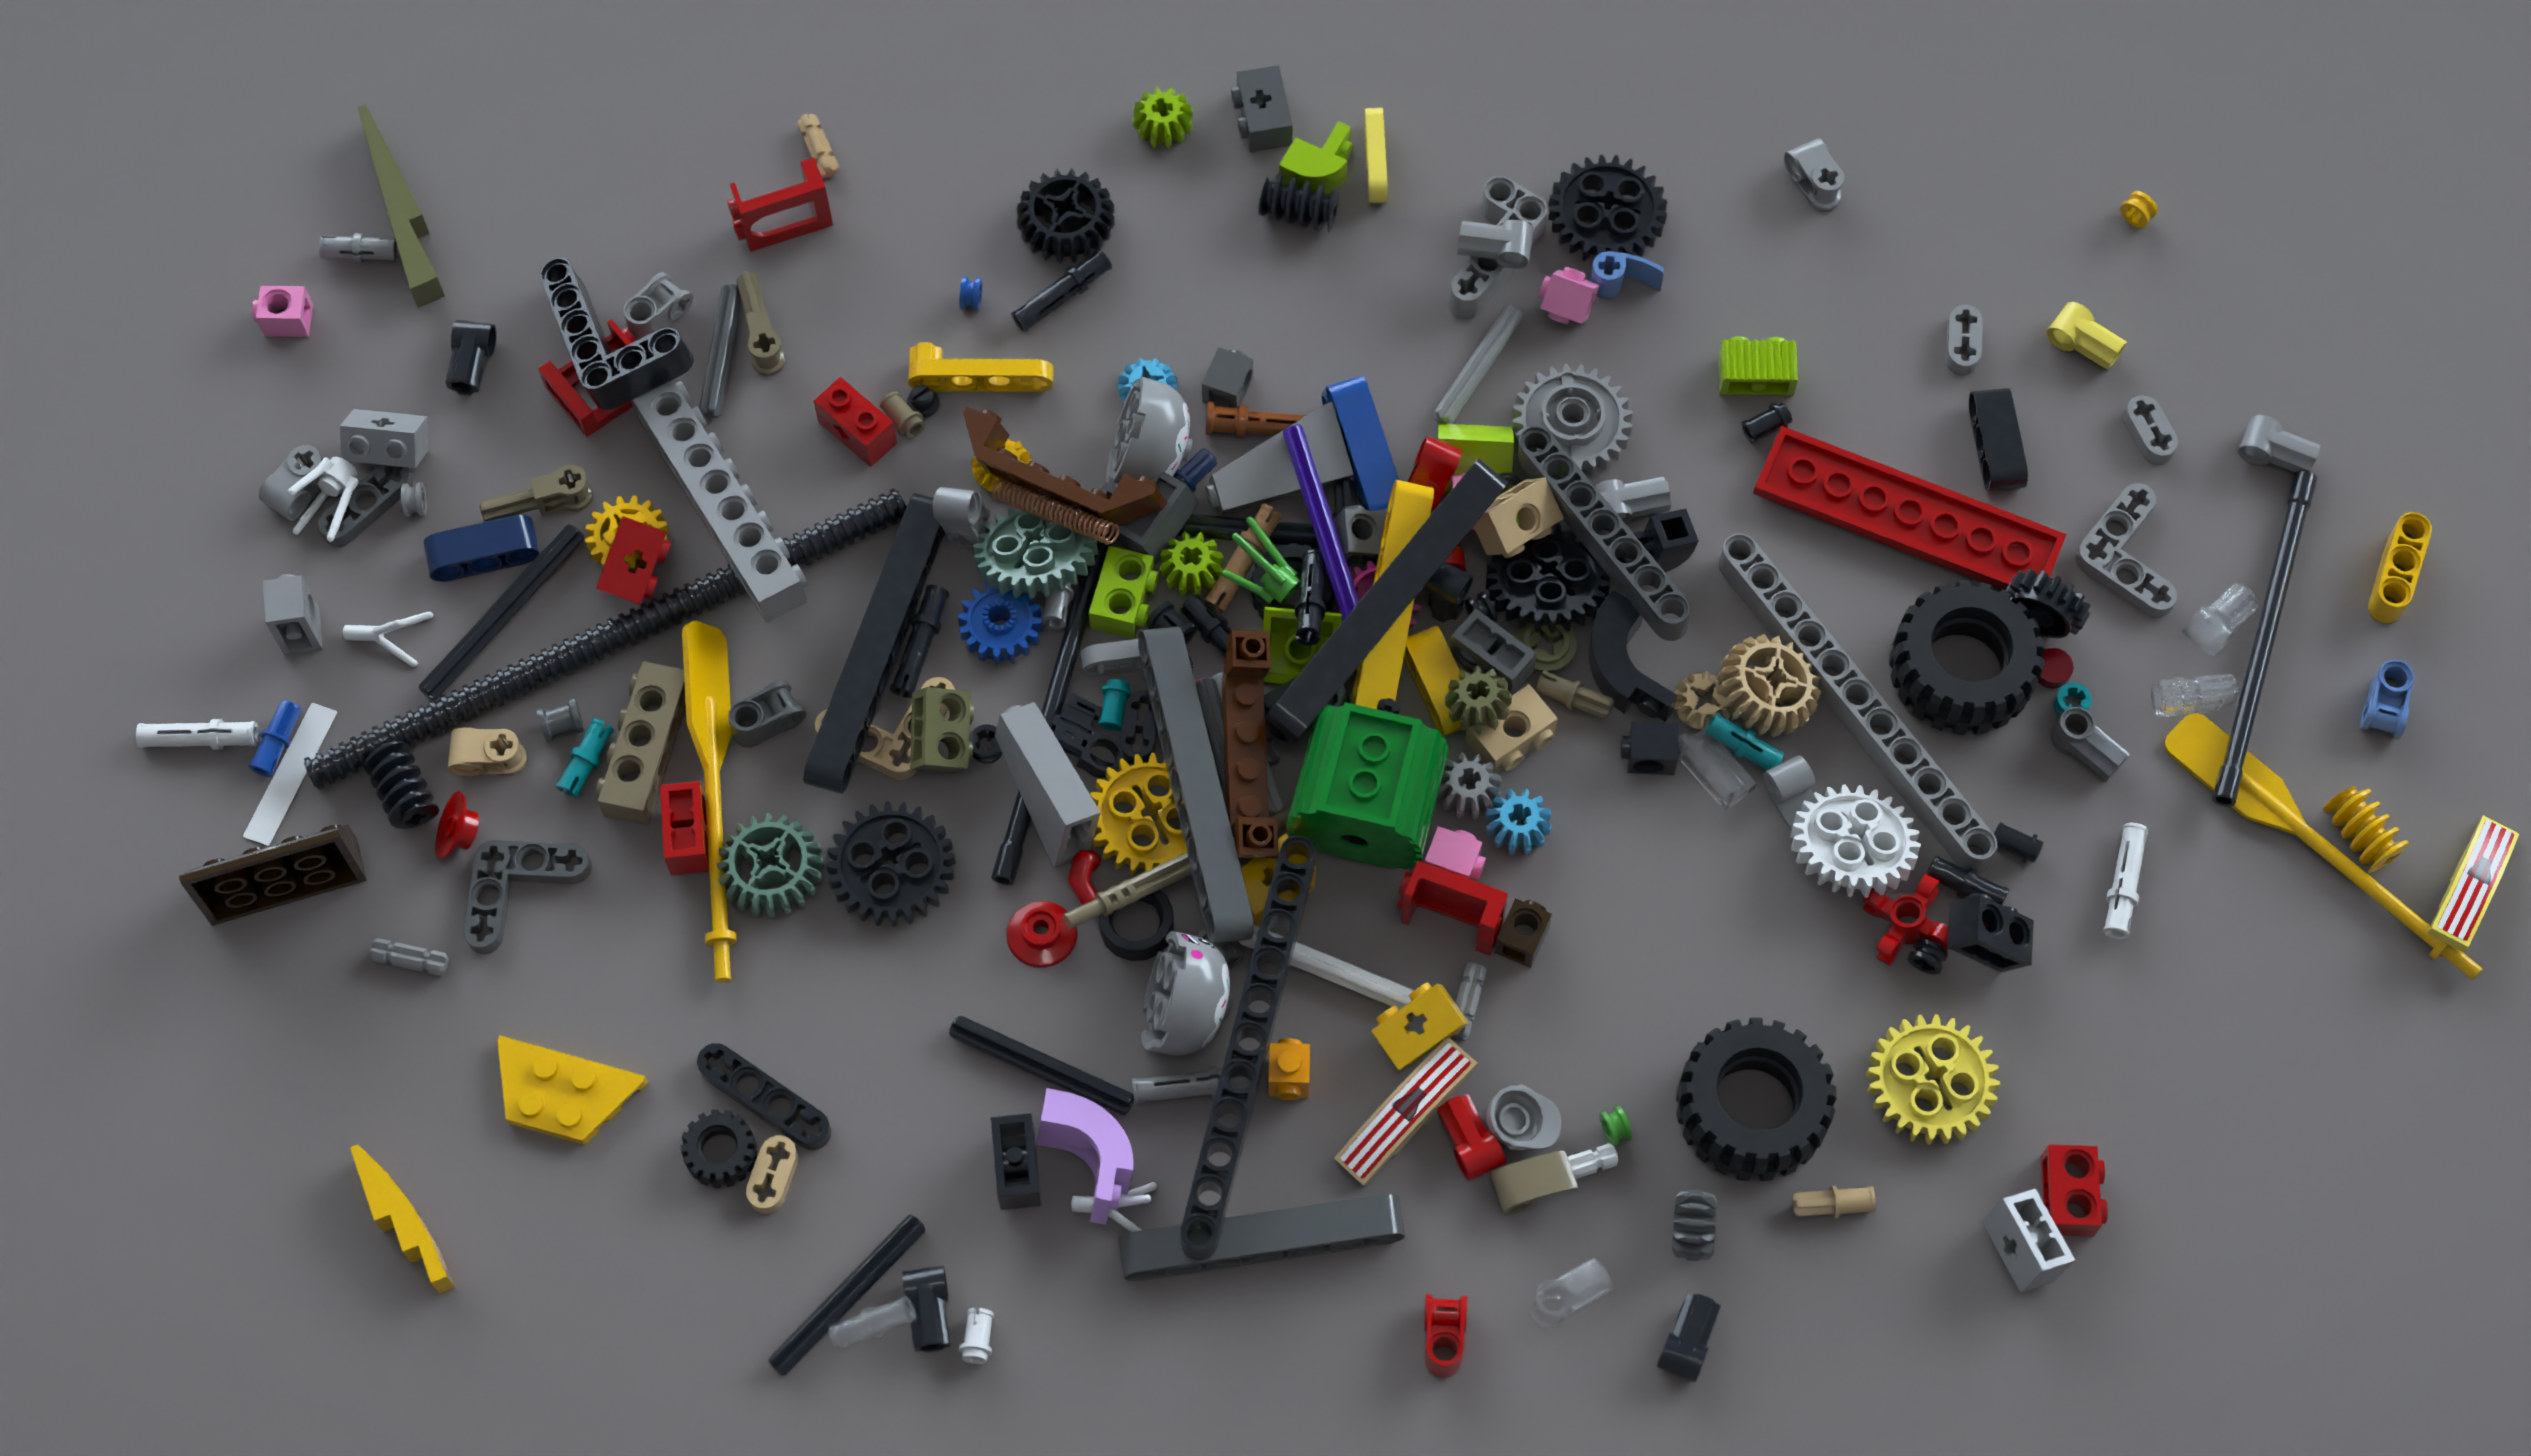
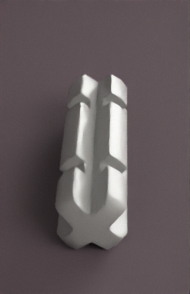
M379 938L373 941L369 953L374 962L387 964L390 961L393 966L420 972L426 969L429 974L438 976L444 975L449 965V958L446 953L434 950L429 953L425 948L398 942L393 945L391 941Z
M1470 962L1465 966L1462 979L1464 982L1460 984L1455 1004L1469 1024L1451 1036L1459 1040H1467L1469 1038L1472 1027L1471 1021L1474 1020L1481 994V986H1483L1487 971L1483 965Z

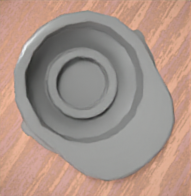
M1523 1084L1499 1090L1489 1101L1486 1123L1489 1131L1496 1136L1498 1142L1510 1150H1544L1552 1147L1559 1138L1562 1120L1558 1107L1552 1100L1536 1093Z

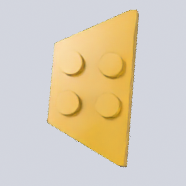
M499 1035L497 1040L507 1122L514 1126L574 1143L586 1145L599 1132L602 1124L611 1121L622 1110L621 1105L637 1090L641 1092L648 1082L644 1075Z

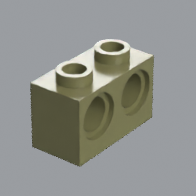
M925 687L912 693L910 770L957 773L968 769V764L973 756V745L969 741V725H971L974 718V706L970 702V691ZM940 703L945 704L949 710L948 720H945L940 714ZM940 741L948 748L947 759L943 758L938 751Z

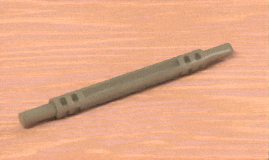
M1291 806L1269 816V818H1277V829L1287 825ZM1187 852L1136 877L1125 880L1117 886L1110 887L1106 891L1096 894L1095 900L1063 914L1065 925L1071 929L1100 914L1108 916L1128 904H1133L1139 899L1191 875Z

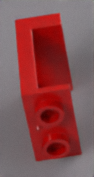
M814 157L800 161L804 182L742 202L735 182L729 184L733 199L727 200V204L732 216V224L738 241L745 239L750 252L833 226L826 187ZM806 203L810 204L814 217L762 233L751 231V227L759 219Z
M612 319L607 322L611 334L606 337V341L611 353L636 341L626 327L620 330ZM550 360L538 368L544 387L586 437L633 407L631 401H628L611 410H602L598 407L591 410L573 388L580 383L572 360L559 369Z

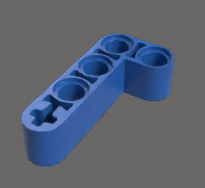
M1361 375L1328 385L1321 394L1322 404L1325 405L1333 402L1362 506L1365 510L1369 511L1387 509L1395 480H1399L1367 381Z

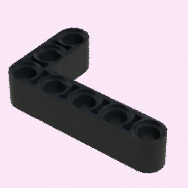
M554 258L546 262L541 268L540 279L579 380L598 408L602 410L614 409L685 374L692 367L694 362L693 355L680 334L673 328L659 329L611 353L586 287L569 261L565 258Z

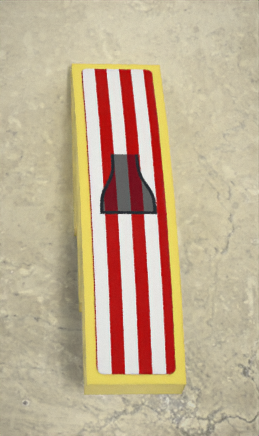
M2484 815L2481 817L2450 879L2451 882L2427 934L2463 953L2467 950L2499 884L2519 833Z

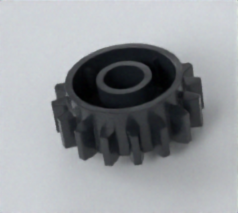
M2028 569L2026 573L2018 571L2006 589V592L2012 594L2010 599L2015 604L2022 602L2029 609L2027 618L2028 620L2036 619L2040 627L2039 635L2064 638L2069 633L2076 635L2079 630H2082L2090 615L2088 610L2091 606L2083 602L2084 594L2075 593L2073 591L2075 587L2073 584L2065 585V583L2061 582V577L2056 576L2053 579L2043 570L2040 575H2037L2032 569Z

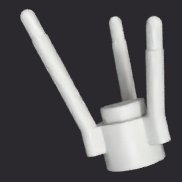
M324 457L314 470L288 489V494L294 495L317 477L320 479L318 486L321 492L294 527L293 533L295 535H298L305 525L308 524L328 495L336 497L338 494H342L327 535V541L332 542L334 540L352 492L359 484V480L356 479L357 471L351 463L340 457H332L331 460Z

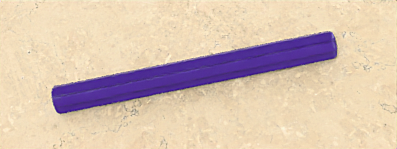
M1296 424L1285 428L1283 436L1344 621L1359 603V599L1304 430L1301 425Z

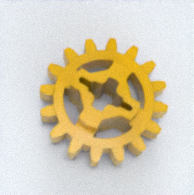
M635 495L630 499V503H624L623 498L617 496V505L611 506L605 501L602 503L605 510L604 513L601 514L593 511L591 515L595 524L586 525L585 528L589 537L585 539L588 550L591 551L590 554L595 563L601 562L603 568L622 516L666 531L667 534L670 533L667 522L664 521L662 511L660 509L654 510L650 500L640 505ZM635 550L632 556L626 554L624 557V561L629 564V569L633 573L637 567L645 566L646 561L641 559L642 552Z

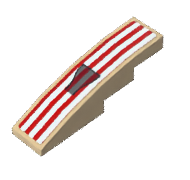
M1447 1037L1383 1102L1334 1159L1363 1186H1367L1393 1155H1398L1422 1125H1427L1437 1114V1108L1449 1100L1479 1063L1450 1037Z

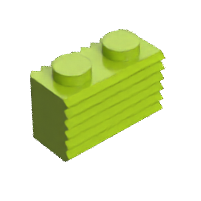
M1743 336L1722 340L1718 354L1719 394L1794 395L1798 383L1796 341H1787L1782 337L1750 341Z

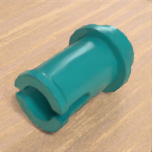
M1109 679L1107 684L1102 687L1101 693L1104 694L1103 710L1098 722L1099 727L1111 731H1120L1122 729L1127 699L1132 695L1128 682L1119 679Z

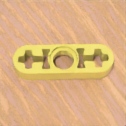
M1364 108L1369 203H1387L1388 185L1383 108Z

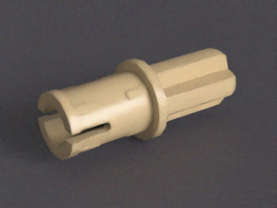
M1835 1185L1830 1186V1190L1795 1192L1792 1195V1209L1797 1217L1832 1215L1834 1219L1839 1218L1840 1214L1873 1213L1876 1210L1875 1192L1873 1186L1837 1189Z

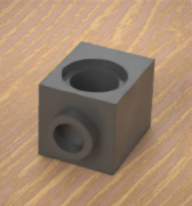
M1218 347L1202 382V402L1207 404L1208 402H1214L1215 406L1238 408L1253 379V359L1241 351L1226 350Z

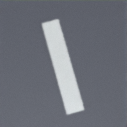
M311 703L243 837L267 846L270 845L307 773L303 764L305 763L304 758L310 757V759H314L337 715V711Z

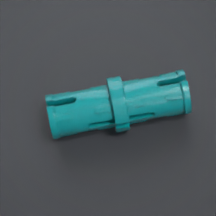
M1718 712L1712 717L1704 734L1731 748L1733 755L1738 758L1744 756L1767 771L1779 765L1784 755L1782 751H1778L1755 737L1756 732L1750 728L1745 731L1722 717Z
M592 718L591 724L579 746L572 748L569 754L572 759L560 781L555 786L561 792L566 789L564 794L568 796L579 797L580 791L592 769L598 768L601 762L599 756L614 732V728L610 725H607L606 728L603 727L605 722L599 719Z

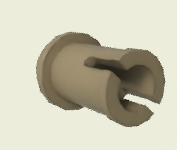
M897 391L887 394L880 402V408L897 425V432L901 436L914 438L924 429L923 415L918 411H913Z

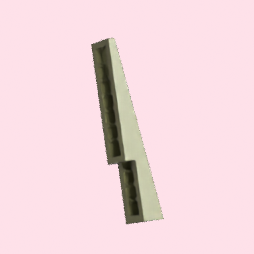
M365 104L358 107V112L408 284L417 307H421L445 296L439 279L418 240L430 233L410 189Z

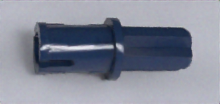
M1203 448L1180 470L1177 469L1173 477L1185 483L1193 493L1196 491L1195 485L1217 465V461L1211 452Z

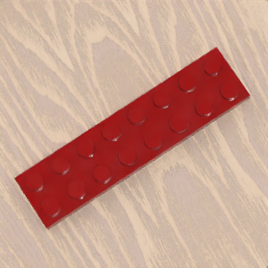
M1781 426L1753 492L1754 495L1973 579L1991 584L2005 591L2018 571L2026 573L2028 569H2032L2037 575H2040L2043 570L2050 577L2067 535L1784 426Z

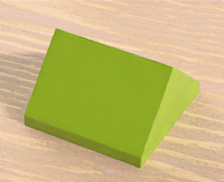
M1438 423L1437 440L1462 450L1453 476H1460L1466 473L1478 458L1498 474L1503 472L1512 473L1514 451L1512 427ZM1452 478L1448 482L1444 494L1451 492ZM1511 483L1507 484V487L1504 488L1500 495L1511 489Z
M1265 607L1263 631H1270L1271 669L1264 677L1263 682L1284 684L1298 676L1342 624L1341 613L1325 612V617L1321 621L1320 641L1315 645L1305 646L1296 640L1298 619L1295 616V609Z

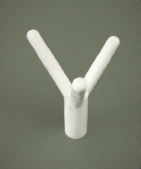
M428 611L381 626L345 625L343 628V638L350 641H376L411 667H416L418 665L417 661L384 638V633L431 619L433 613Z
M1151 1182L1129 1190L1127 1195L1120 1194L1118 1207L1149 1203L1151 1196L1143 1194L1156 1190L1157 1184ZM1073 1196L1072 1212L1091 1213L1094 1197ZM1109 1209L1108 1216L1128 1231L1142 1230L1116 1210Z

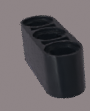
M2009 388L1971 391L1968 401L1969 415L1986 491L2025 488L2028 482V469L2011 390Z

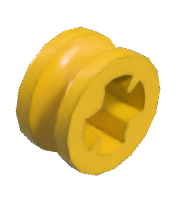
M2134 191L2130 194L2128 200L2123 202L2120 212L2128 223L2137 228H2144L2149 224L2150 219L2157 215L2158 206L2147 194Z

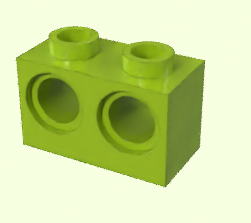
M1109 546L1089 610L1091 630L1135 639L1138 627L1144 628L1148 619L1149 605L1145 604L1148 593H1155L1159 581V572L1154 571L1153 556ZM1129 573H1134L1139 576L1137 579L1131 581L1122 578L1124 575ZM1116 607H1126L1129 609L1124 614L1112 612Z

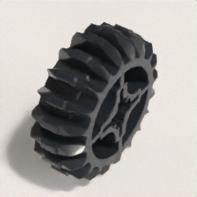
M1056 168L1054 177L1049 178L1046 174L1042 173L1040 177L1041 183L1031 180L1029 191H1022L1020 196L1021 202L1018 203L1016 208L1018 216L1016 221L1024 243H1030L1032 252L1042 251V257H1044L1045 261L1052 255H1056V260L1059 264L1064 257H1070L1075 264L1077 255L1082 254L1088 258L1091 255V248L1101 251L1103 241H1109L1111 229L1115 225V216L1113 215L1115 209L1114 203L1110 200L1109 191L1107 188H1101L1099 179L1090 181L1086 171L1077 177L1072 168L1069 170L1068 175H1061V172ZM1081 202L1093 210L1094 216L1087 214L1086 209L1080 207ZM1038 216L1045 218V222L1051 225L1050 230L1040 224L1037 220Z

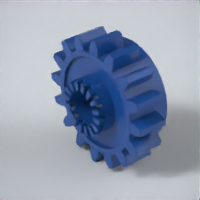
M986 583V592L983 594L976 589L972 590L973 602L963 600L962 607L964 613L958 614L959 626H961L959 629L962 641H967V650L970 653L976 650L979 652L981 661L989 658L995 661V665H999L1001 660H1010L1011 663H1014L1017 656L1021 654L1029 655L1030 644L1038 645L1039 637L1037 632L1043 631L1042 619H1040L1042 616L1040 605H1033L1034 598L1030 599L1028 593L1014 598L1013 590H1009L1002 595L999 589H990L988 583ZM997 621H1007L1004 626L1003 624H1001V626H998L997 624L996 626H994V623Z

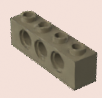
M643 661L639 674L634 673L629 685L631 699L628 708H623L620 712L618 719V730L620 733L617 742L611 743L608 749L606 762L609 767L606 777L600 778L598 781L595 799L598 801L604 816L649 825L659 796L660 785L663 783L686 710L683 669ZM650 704H662L656 711H645L646 707ZM641 738L651 739L644 746H634V743ZM629 773H639L638 778L634 781H622Z

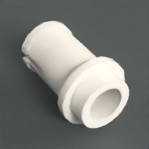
M970 1308L967 1310L964 1343L959 1345V1352L962 1353V1360L967 1363L984 1364L987 1362V1357L992 1355L989 1340L994 1313L988 1309L979 1308L978 1315L976 1314V1308Z

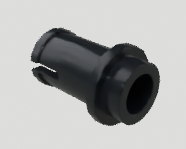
M1771 403L1768 410L1748 420H1744L1741 425L1743 426L1742 429L1746 438L1751 443H1755L1757 440L1780 429L1781 426L1788 428V424L1792 423V416L1784 403L1778 405Z
M2001 822L1994 833L1997 839V847L2023 858L2022 862L2025 864L2027 861L2036 862L2044 844L2043 841L2037 839L2038 835L2034 834L2031 837Z

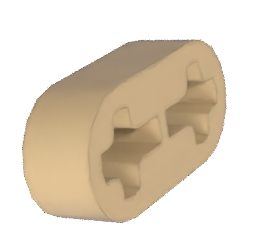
M773 1136L763 1143L747 1184V1199L751 1207L761 1214L774 1213L781 1208L798 1164L799 1156L795 1144L785 1136ZM780 1147H783L789 1158L788 1160L781 1159L776 1171L772 1170L774 1161L770 1153H778ZM773 1179L771 1189L775 1197H767L765 1202H760L756 1191L764 1190L768 1180Z

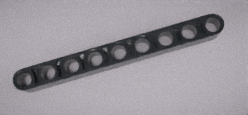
M1478 458L1265 716V719L1295 743L1509 482Z
M913 493L909 500L809 754L804 770V784L840 794L845 792L945 535V531L933 515V497Z

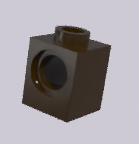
M1515 898L1497 937L1494 953L1531 968L1549 930L1552 913L1547 912L1544 906L1535 901L1526 900L1523 902ZM1525 924L1532 927L1535 932L1524 936L1519 934L1515 927Z

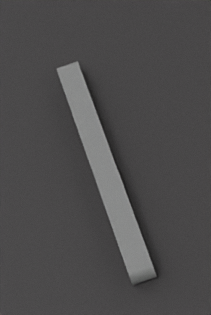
M1743 533L1729 536L1724 542L1719 560V569L1722 575L1773 638L1779 636L1784 646L1793 642V650L1797 654L1804 653L1803 660L1805 663L1812 664L1811 674L1820 677L1819 685L1816 687L1821 691L1820 696L1954 862L1966 870L1970 867L1978 870L1977 874L1983 872L1989 866L1997 848V839L1993 832L1759 545L1750 536ZM1740 554L1746 559L1736 560L1733 559L1730 555ZM1762 582L1765 583L1769 588L1760 589L1757 588L1753 583ZM1777 611H1787L1792 615V617H1781L1777 614ZM1800 640H1811L1815 643L1816 646H1805L1800 642ZM1823 669H1835L1839 675H1828ZM1849 697L1858 698V699H1860V700L1862 701L1863 704H1862V705H1854V704H1851V703L1847 700V698H1849ZM1879 726L1883 728L1887 732V734H1876L1872 731L1870 727ZM1895 756H1904L1910 760L1911 764L1903 765L1895 759ZM1919 786H1929L1936 794H1925L1920 790ZM1943 816H1954L1960 824H1949L1944 820ZM1975 845L1980 847L1984 855L1973 854L1967 846Z

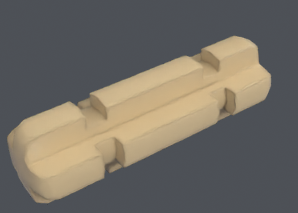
M815 114L802 115L797 125L802 136H805L803 138L811 157L815 158L822 178L836 176L840 167L818 117Z

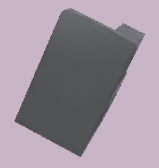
M1164 471L1150 479L1159 486L1158 491L1167 502L1164 509L1120 525L1119 535L1116 539L1117 542L1134 552L1153 556L1155 564L1160 560L1162 549L1168 548L1170 538L1174 539L1199 504L1185 483ZM1105 482L1100 490L1111 497L1116 487ZM1115 528L1114 533H1113V535H1112L1113 538H1114V536H1115V534H1116V528Z

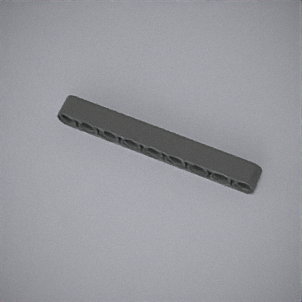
M1178 626L1140 630L1138 636L1140 659L1207 938L1212 944L1249 940L1253 937L1254 930L1252 912L1182 630Z

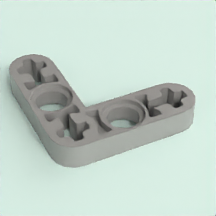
M2134 483L2123 490L2084 538L2077 551L2076 562L2078 567L2146 615L2161 618L2171 612L2177 600L2175 587L2159 574L2123 551V548L2148 519L2156 504V495L2149 486L2142 483ZM2138 497L2144 501L2143 504L2138 505L2132 515L2126 512L2132 500L2134 501ZM2111 521L2120 522L2125 527L2126 533L2122 536H2114L2107 531L2106 524ZM2100 542L2106 545L2100 557L2094 560L2088 557L2089 553H2093ZM2121 569H2128L2135 574L2136 582L2124 584L2118 580L2116 572ZM2143 581H2145L2147 586L2140 594L2137 591H2139ZM2160 593L2164 596V599L2156 604L2152 601V598Z

